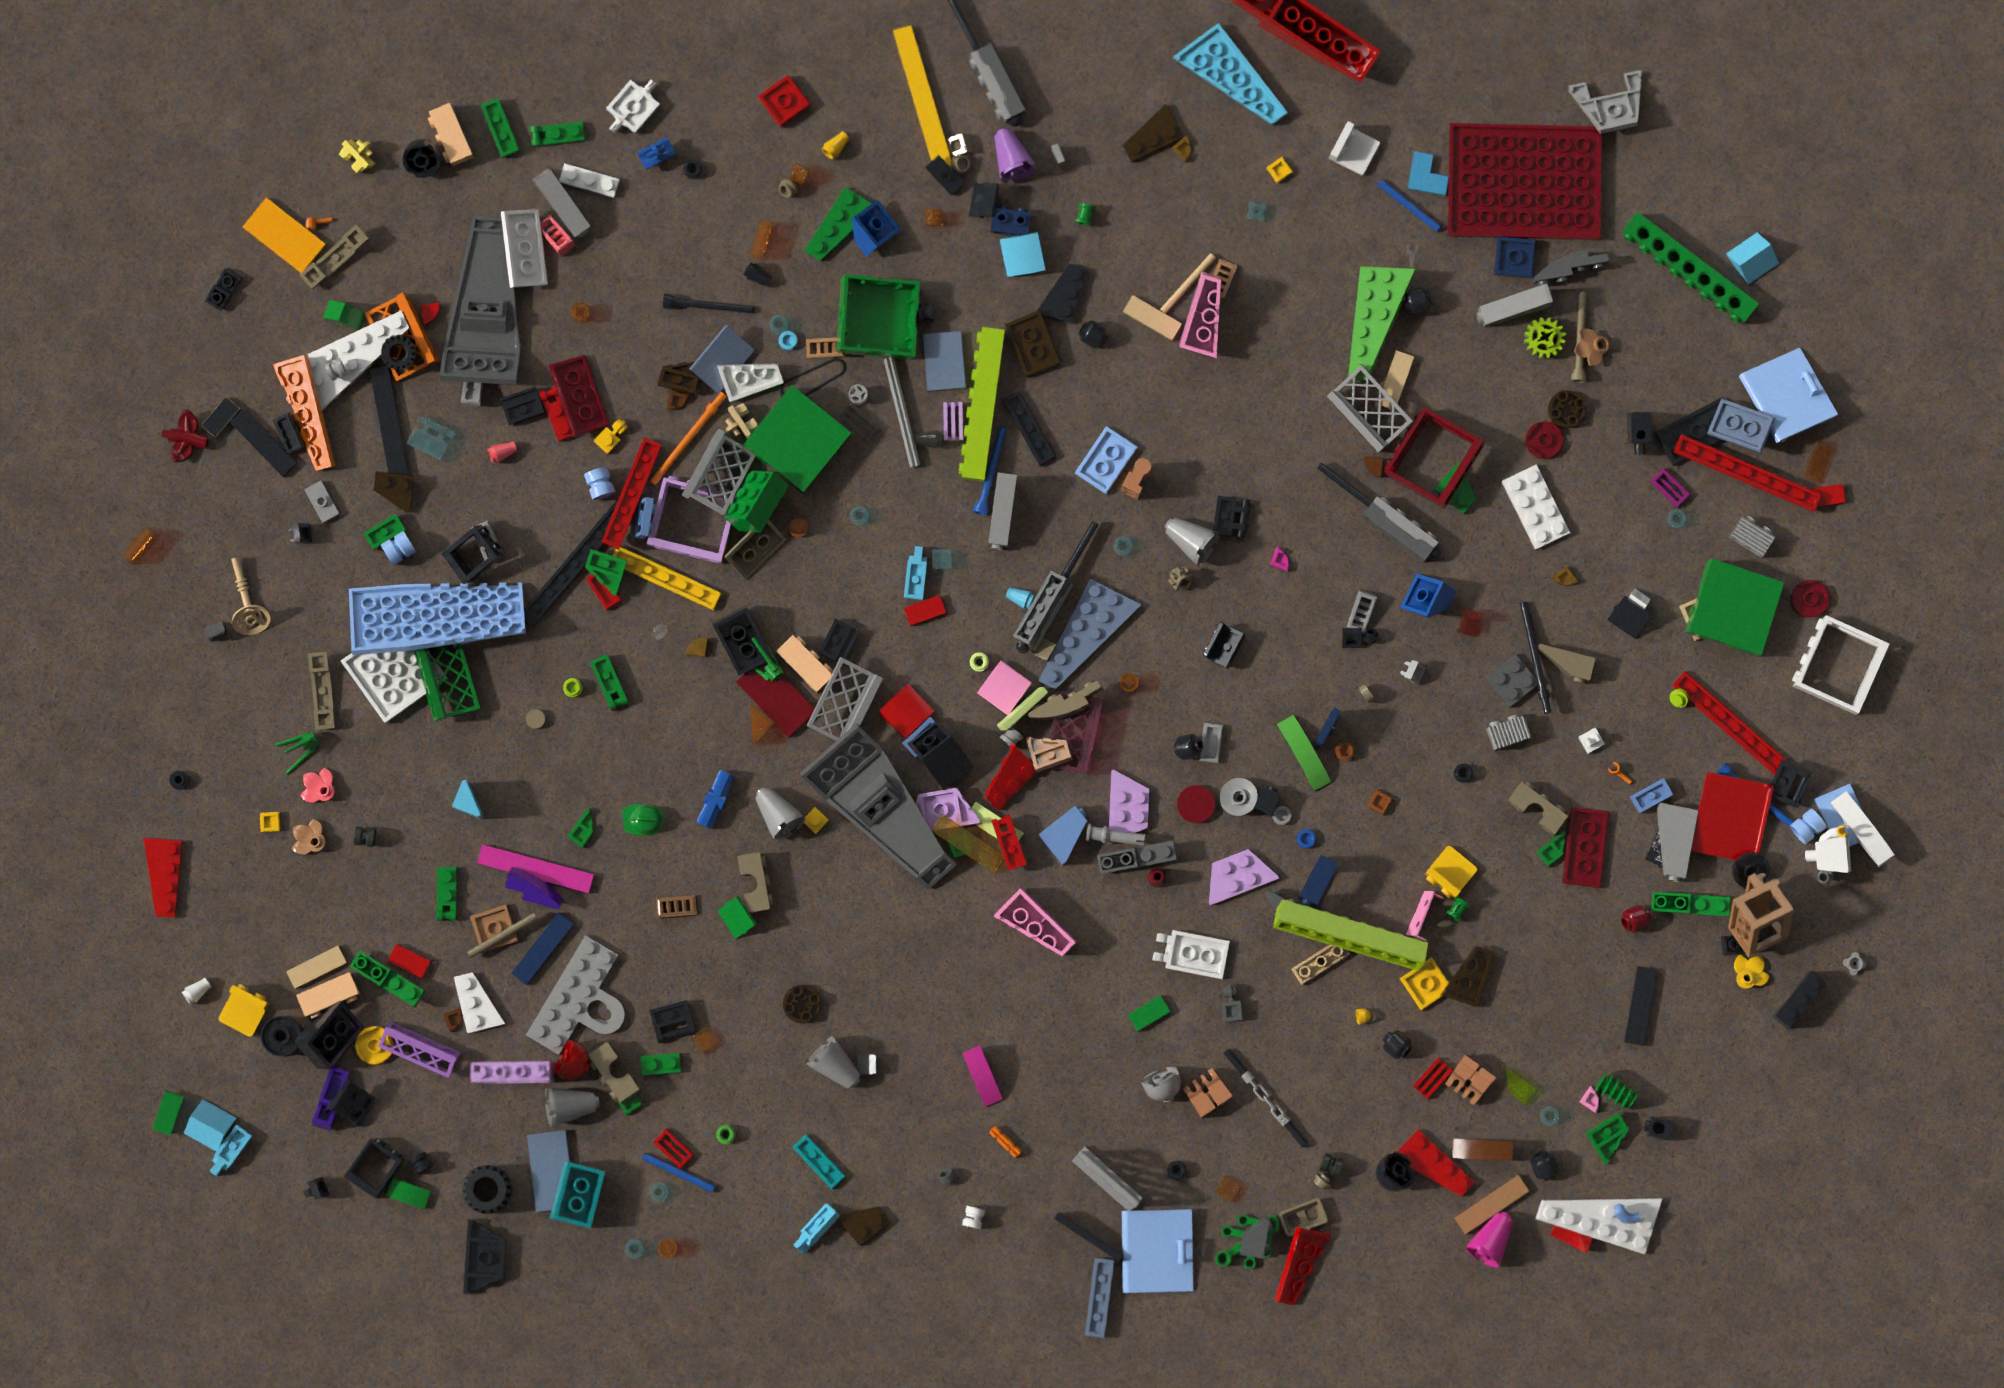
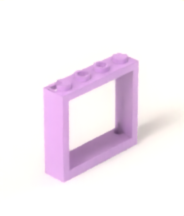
M669 476V478H663L652 521L653 528L651 534H649L647 545L722 564L732 524L728 521L725 524L718 553L656 538L668 488L684 490L689 480H687V483L681 482L678 477ZM710 486L713 495L721 493L717 491V487ZM706 487L698 489L697 494L709 496ZM734 495V497H733V499H732V501H731V504H732L733 501L735 500L736 495Z
M550 1061L471 1063V1082L476 1084L555 1083V1063Z

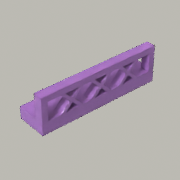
M393 1022L386 1026L378 1045L379 1048L447 1078L450 1077L452 1069L461 1054L459 1051ZM387 1035L395 1038L397 1045L391 1047L384 1044ZM406 1044L411 1045L415 1053H405L402 1046ZM420 1053H429L432 1061H423ZM445 1060L450 1062L448 1070L441 1069L438 1061Z

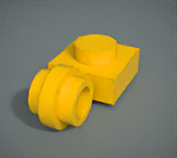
M618 419L612 425V428H614L612 432L606 427L594 442L604 452L609 454L621 441L616 434L619 433L621 435L628 428L627 422Z

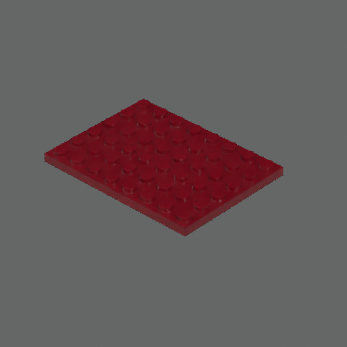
M1450 123L1447 236L1600 240L1602 134L1599 133L1595 126Z

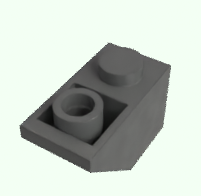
M1268 1216L1263 1217L1243 1231L1240 1255L1263 1258L1264 1253H1268L1269 1242L1266 1241L1267 1234L1271 1235L1273 1224L1269 1222Z

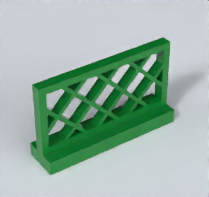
M461 643L456 644L457 651L455 654L445 650L446 645L443 648L440 646L435 647L440 650L437 659L429 656L427 648L413 650L434 722L480 709ZM443 652L453 657L448 666L438 661ZM454 659L462 662L463 668L460 673L450 668ZM436 664L446 669L442 678L434 674L433 669ZM448 670L458 675L454 684L444 679ZM460 677L468 683L465 691L455 686ZM441 682L452 687L447 696L439 691ZM453 689L463 693L459 703L449 698ZM465 695L473 699V707L467 708L461 704ZM447 700L457 705L454 712L446 714L444 705Z

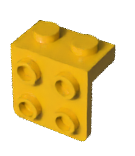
M1447 846L1424 875L1427 876L1426 880L1433 886L1437 884L1446 897L1456 898L1462 888L1476 873L1477 868L1453 847Z
M241 984L238 987L232 985L229 991L231 995L218 1019L220 1022L251 1037L254 1035L270 1003L265 1001L266 997L258 993L255 996L248 992L249 988Z

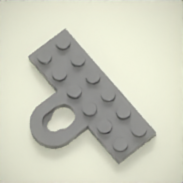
M585 935L526 1036L560 1055L579 1022L601 1034H610L617 1031L625 1019L624 1007L619 1000L599 988L619 955ZM597 1000L602 1001L611 1012V1018L604 1021L590 1017L588 1013L590 1003Z

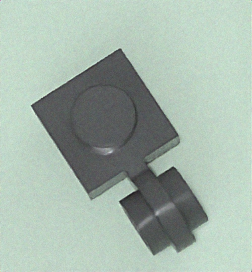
M1227 984V986L1223 987L1224 998H1228L1229 1002H1221L1223 1022L1243 1020L1241 1001H1233L1232 997H1236L1235 985Z

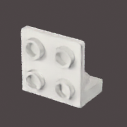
M1348 121L1329 159L1359 175H1363L1380 143L1353 129L1355 124Z

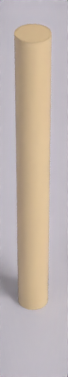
M1211 253L1161 307L1160 310L1164 314L1174 306L1200 277L1201 272H1204L1216 257Z

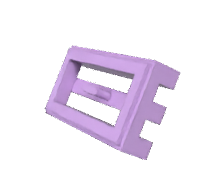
M943 402L944 441H963L962 402ZM947 407H951L952 437H948ZM955 407H959V437H955Z

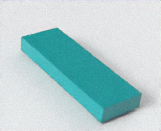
M807 1134L792 1147L831 1189L846 1177Z

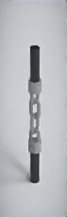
M1230 1049L1225 1051L1223 1054L1242 1075V1079L1247 1084L1251 1083L1253 1085V1091L1258 1098L1268 1103L1271 1107V1113L1278 1122L1285 1126L1302 1148L1308 1144L1290 1122L1291 1119L1286 1113L1269 1100V1093L1265 1088L1254 1082V1075L1243 1066ZM1259 1087L1266 1094L1263 1098L1256 1091L1259 1090ZM1277 1109L1281 1112L1279 1116L1274 1112Z

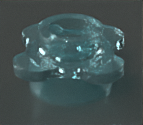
M1253 201L1249 202L1246 218L1248 220H1258L1259 222L1263 221L1266 205L1264 203L1256 204Z

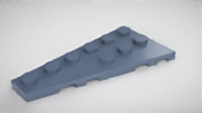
M1090 579L1038 682L1056 690L1141 604Z

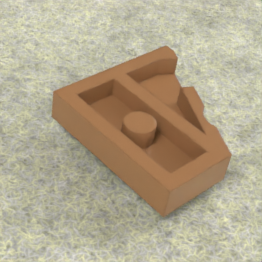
M1026 737L1036 772L1073 760L1066 740H1051L1049 738H1043L1042 740Z

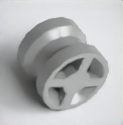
M337 358L333 363H325L326 370L332 381L337 380L339 376H347L346 368L340 358Z
M857 384L850 388L849 398L851 402L855 405H862L867 401L868 392L863 385Z
M1010 727L999 738L1010 747L1012 743L1016 745L1024 737L1014 728Z

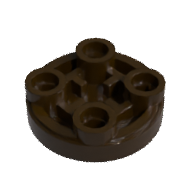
M1559 391L1551 398L1548 404V415L1551 421L1558 427L1564 429L1574 428L1583 421L1586 415V401L1574 391Z
M796 985L785 994L783 1009L790 1020L796 1023H808L814 1020L820 1013L821 998L814 988L808 985Z

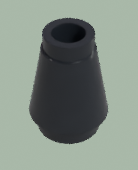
M750 262L743 273L747 277L746 279L766 287L773 278L757 263L754 264Z

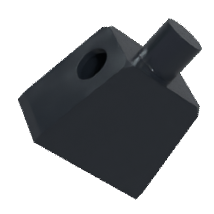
M1650 412L1626 413L1628 443L1634 444V455L1646 454L1645 443H1651ZM1640 430L1642 436L1638 439L1636 434Z

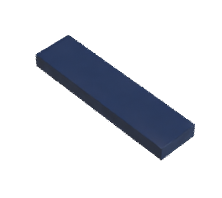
M558 912L511 974L527 985L574 924Z

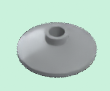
M1235 778L1228 781L1220 793V803L1223 809L1234 816H1243L1250 813L1258 799L1256 787L1244 778ZM1243 795V800L1239 802L1237 797Z

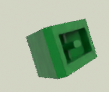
M329 300L323 318L360 330L365 312L349 304Z

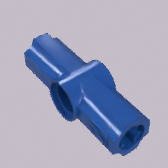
M719 770L712 788L709 789L704 799V806L696 823L712 829L719 811H722L724 807L723 804L727 800V794L735 776Z

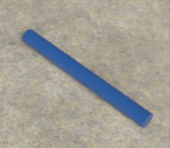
M1383 179L1379 181L1377 185L1433 230L1436 232L1439 230L1441 225Z
M646 1152L642 1160L710 1192L714 1190L715 1185Z

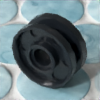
M273 1017L264 1024L261 1030L262 1045L267 1052L275 1056L285 1057L292 1055L299 1050V1047L294 1042L303 1032L302 1027L291 1017ZM284 1031L287 1036L286 1039L281 1042L278 1039L279 1032Z

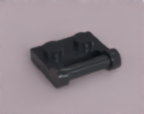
M1782 759L1771 782V785L1774 786L1772 797L1790 806L1799 808L1802 794L1814 773ZM1798 774L1802 778L1793 797H1789L1787 795Z
M687 1000L649 1010L658 1044L664 1043V1040L682 1035L696 1034ZM687 1022L686 1027L662 1033L660 1029L675 1023Z
M346 1079L336 1097L328 1104V1109L339 1113L348 1119L352 1125L358 1127L362 1124L377 1098ZM343 1101L359 1110L357 1114H353L342 1107Z

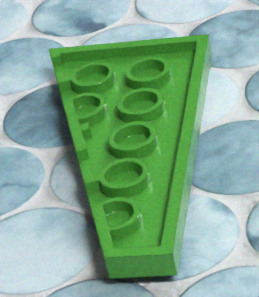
M1360 267L1348 377L1361 365L1372 374L1380 350L1385 345L1387 334L1392 329L1402 306V300L1410 288L1409 285L1413 276L1417 272L1416 269ZM1360 371L1356 375L1355 380L1366 381V375Z

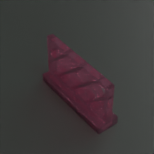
M1061 690L1059 691V694H1061L1062 696H1067L1071 693ZM1089 698L1088 701H1092L1091 708L1085 713L1081 711L1082 715L1074 720L1067 716L1070 722L1062 728L1058 724V719H1053L1049 739L1053 740L1054 736L1061 732L1073 750L1071 755H1076L1079 759L1077 768L1070 767L1067 762H1065L1066 766L1059 764L1054 766V768L1085 775L1090 774L1106 703L1103 698ZM1084 717L1087 721V726L1079 731L1075 722ZM1073 725L1077 734L1068 739L1063 730ZM1080 736L1083 744L1075 750L1070 741Z

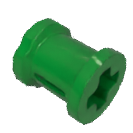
M1079 203L1078 207L1080 210L1075 223L1090 227L1092 224L1090 222L1092 211H1095V207Z
M1456 897L1455 903L1450 910L1446 911V914L1460 922L1462 920L1461 916L1467 908H1470V905Z

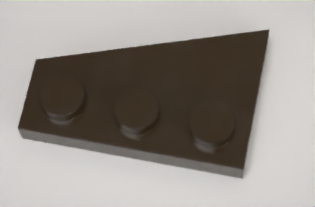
M1165 104L1123 144V148L1131 163L1182 139V135L1167 105Z
M1474 946L1440 995L1477 1007L1494 952Z

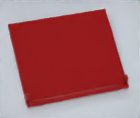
M1706 772L1691 851L1736 860L1741 854L1746 852L1759 853L1774 786Z

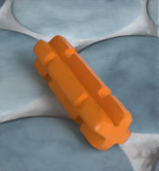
M997 1126L990 1130V1135L996 1138L1007 1151L1009 1150L1014 1158L1021 1154V1149L1015 1146V1143L1004 1133L1002 1134Z

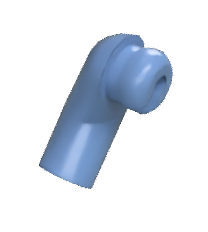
M1623 1204L1615 1205L1614 1214L1620 1222L1640 1223L1639 1213H1629Z

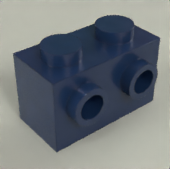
M998 206V208H995L994 217H992L990 233L1007 236L1029 234L1031 213L1027 209L1017 208L1015 211L1009 210L1007 206Z

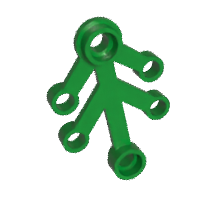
M1244 1214L1237 1218L1240 1226L1253 1225L1260 1220L1250 1218ZM1268 1215L1269 1221L1274 1223V1227L1272 1228L1271 1235L1267 1234L1266 1241L1269 1242V1254L1263 1256L1264 1258L1270 1257L1272 1253L1270 1249L1272 1235L1280 1228L1279 1220L1272 1215ZM1243 1216L1247 1219L1245 1224H1241L1239 1221ZM1224 1226L1221 1232L1224 1237L1242 1238L1244 1230ZM1225 1228L1231 1229L1230 1235L1224 1234ZM1241 1241L1228 1251L1218 1252L1215 1256L1216 1263L1219 1266H1227L1231 1261V1257L1240 1252ZM1221 1255H1225L1227 1258L1223 1263L1219 1260ZM1247 1256L1244 1262V1266L1247 1269L1255 1267V1257ZM1247 1260L1253 1261L1252 1267L1246 1265Z

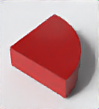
M439 302L420 306L424 325L431 323L438 315L440 310Z

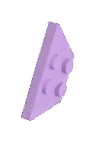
M1111 770L1109 830L1137 833L1148 828L1149 789L1116 770Z
M957 788L918 794L916 805L932 831L981 823Z
M1249 849L1212 863L1209 905L1279 879V877Z

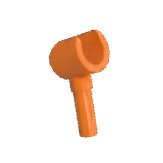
M310 217L306 220V229L315 230L316 224L332 222V217L324 219Z
M1613 762V765L1616 766L1618 769L1616 771H1611V769L1608 768L1609 773L1612 775H1618L1625 782L1630 784L1632 780L1629 779L1625 774H1623L1622 771H1620V766L1618 763Z

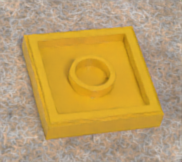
M1432 957L1425 961L1419 971L1412 970L1400 978L1420 1010L1441 998L1440 994L1449 983Z

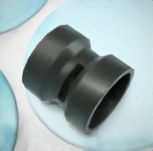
M356 826L354 845L361 846L364 844L367 847L374 848L376 829H364L363 827Z
M1325 1153L1319 1171L1329 1172L1331 1176L1337 1178L1344 1160L1340 1158L1335 1159L1331 1154Z

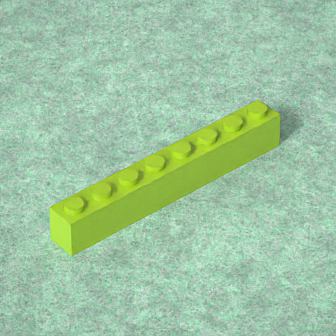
M982 327V331L977 333L976 343H980L979 351L975 350L974 362H977V367L972 370L971 380L975 382L974 388H970L969 399H972L971 407H967L966 418L970 419L969 426L965 425L964 437H967L966 444H962L961 455L964 456V463H960L958 473L962 474L963 480L985 482L1005 330Z
M1282 900L1276 909L1273 926L1275 929L1419 971L1425 963L1428 943L1418 938H1410L1401 933L1386 931L1381 927L1376 928L1364 922H1356L1347 917L1333 915L1327 911H1319L1310 906L1296 904L1291 900Z

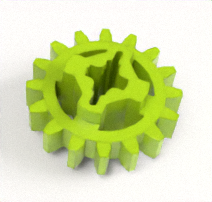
M1540 317L1539 323L1533 320V326H1527L1530 332L1524 333V336L1528 337L1524 340V343H1529L1527 350H1533L1532 356L1538 353L1539 359L1543 355L1549 359L1550 354L1555 357L1557 355L1556 350H1562L1560 344H1565V340L1561 339L1565 336V333H1560L1563 327L1556 326L1557 320L1551 323L1550 317L1546 321ZM1543 326H1547V327H1550V328H1552V329H1550V330H1549V329H1544ZM1535 330L1537 337L1534 341H1532V334ZM1542 334L1544 336L1550 335L1547 341H1539L1542 337ZM1557 335V343L1554 346L1553 337ZM1539 346L1545 347L1546 350H1541V349H1539V348H1537V347H1539Z

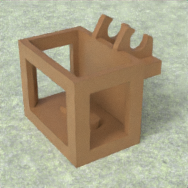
M1754 873L1748 876L1745 894L1733 899L1728 929L1748 957L1787 939L1790 931L1794 909L1778 888V880L1775 879L1768 883L1763 882V879L1766 877L1765 873L1759 875ZM1775 898L1782 908L1771 912L1770 906ZM1781 919H1783L1782 926L1778 922ZM1770 925L1776 934L1757 943L1760 929Z

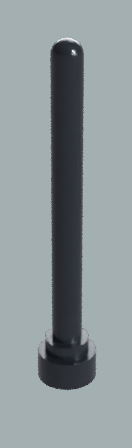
M664 293L663 309L681 306L753 313L755 310L753 306L678 299L672 296V294Z

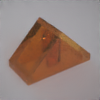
M750 705L752 744L757 745L775 723L756 706Z

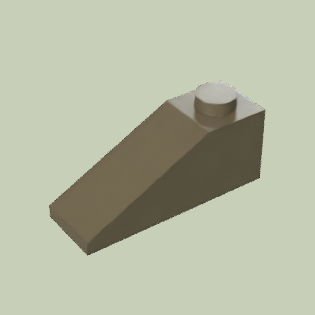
M1543 644L1538 645V651L1567 676L1574 678L1573 682L1584 684L1585 681H1590L1595 658Z

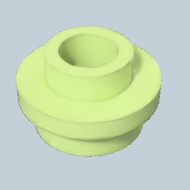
M980 652L973 654L970 658L971 668L977 672L987 669L989 665L988 657ZM977 659L983 660L981 666L976 665Z

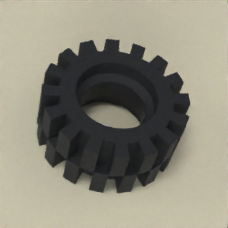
M397 334L390 336L382 344L381 356L383 362L389 368L403 370L414 362L416 350L410 338L408 339L407 336ZM396 345H401L406 350L405 357L399 360L394 359L391 355V349Z

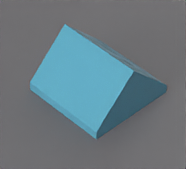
M1758 233L1726 253L1747 285L1779 264L1771 244Z
M467 780L462 781L452 807L476 818L483 819L484 816L470 783Z
M202 1100L190 1116L184 1134L217 1152L237 1118Z

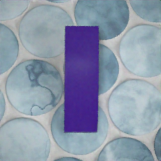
M511 867L505 888L522 892V900L560 909L563 898L551 886L526 871Z
M332 1066L318 1100V1106L312 1119V1126L331 1131L337 1112L330 1111L328 1104L336 1097L345 1080H348L349 1071Z

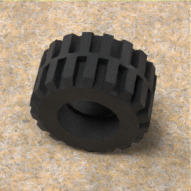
M482 1165L474 1168L464 1178L462 1196L466 1201L465 1203L473 1211L481 1214L496 1213L502 1210L508 1204L509 1198H511V1180L500 1168ZM491 1178L497 1183L498 1194L493 1200L483 1201L477 1196L476 1185L481 1179Z

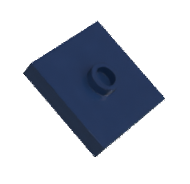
M1497 237L1494 275L1532 279L1536 240Z
M1337 708L1332 709L1314 745L1321 748L1327 735L1332 736L1336 728L1334 722L1341 710Z

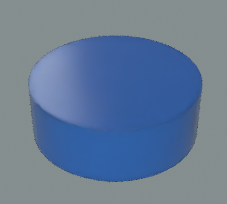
M1304 829L1297 835V843L1304 849L1311 848L1316 842L1315 833L1309 829Z

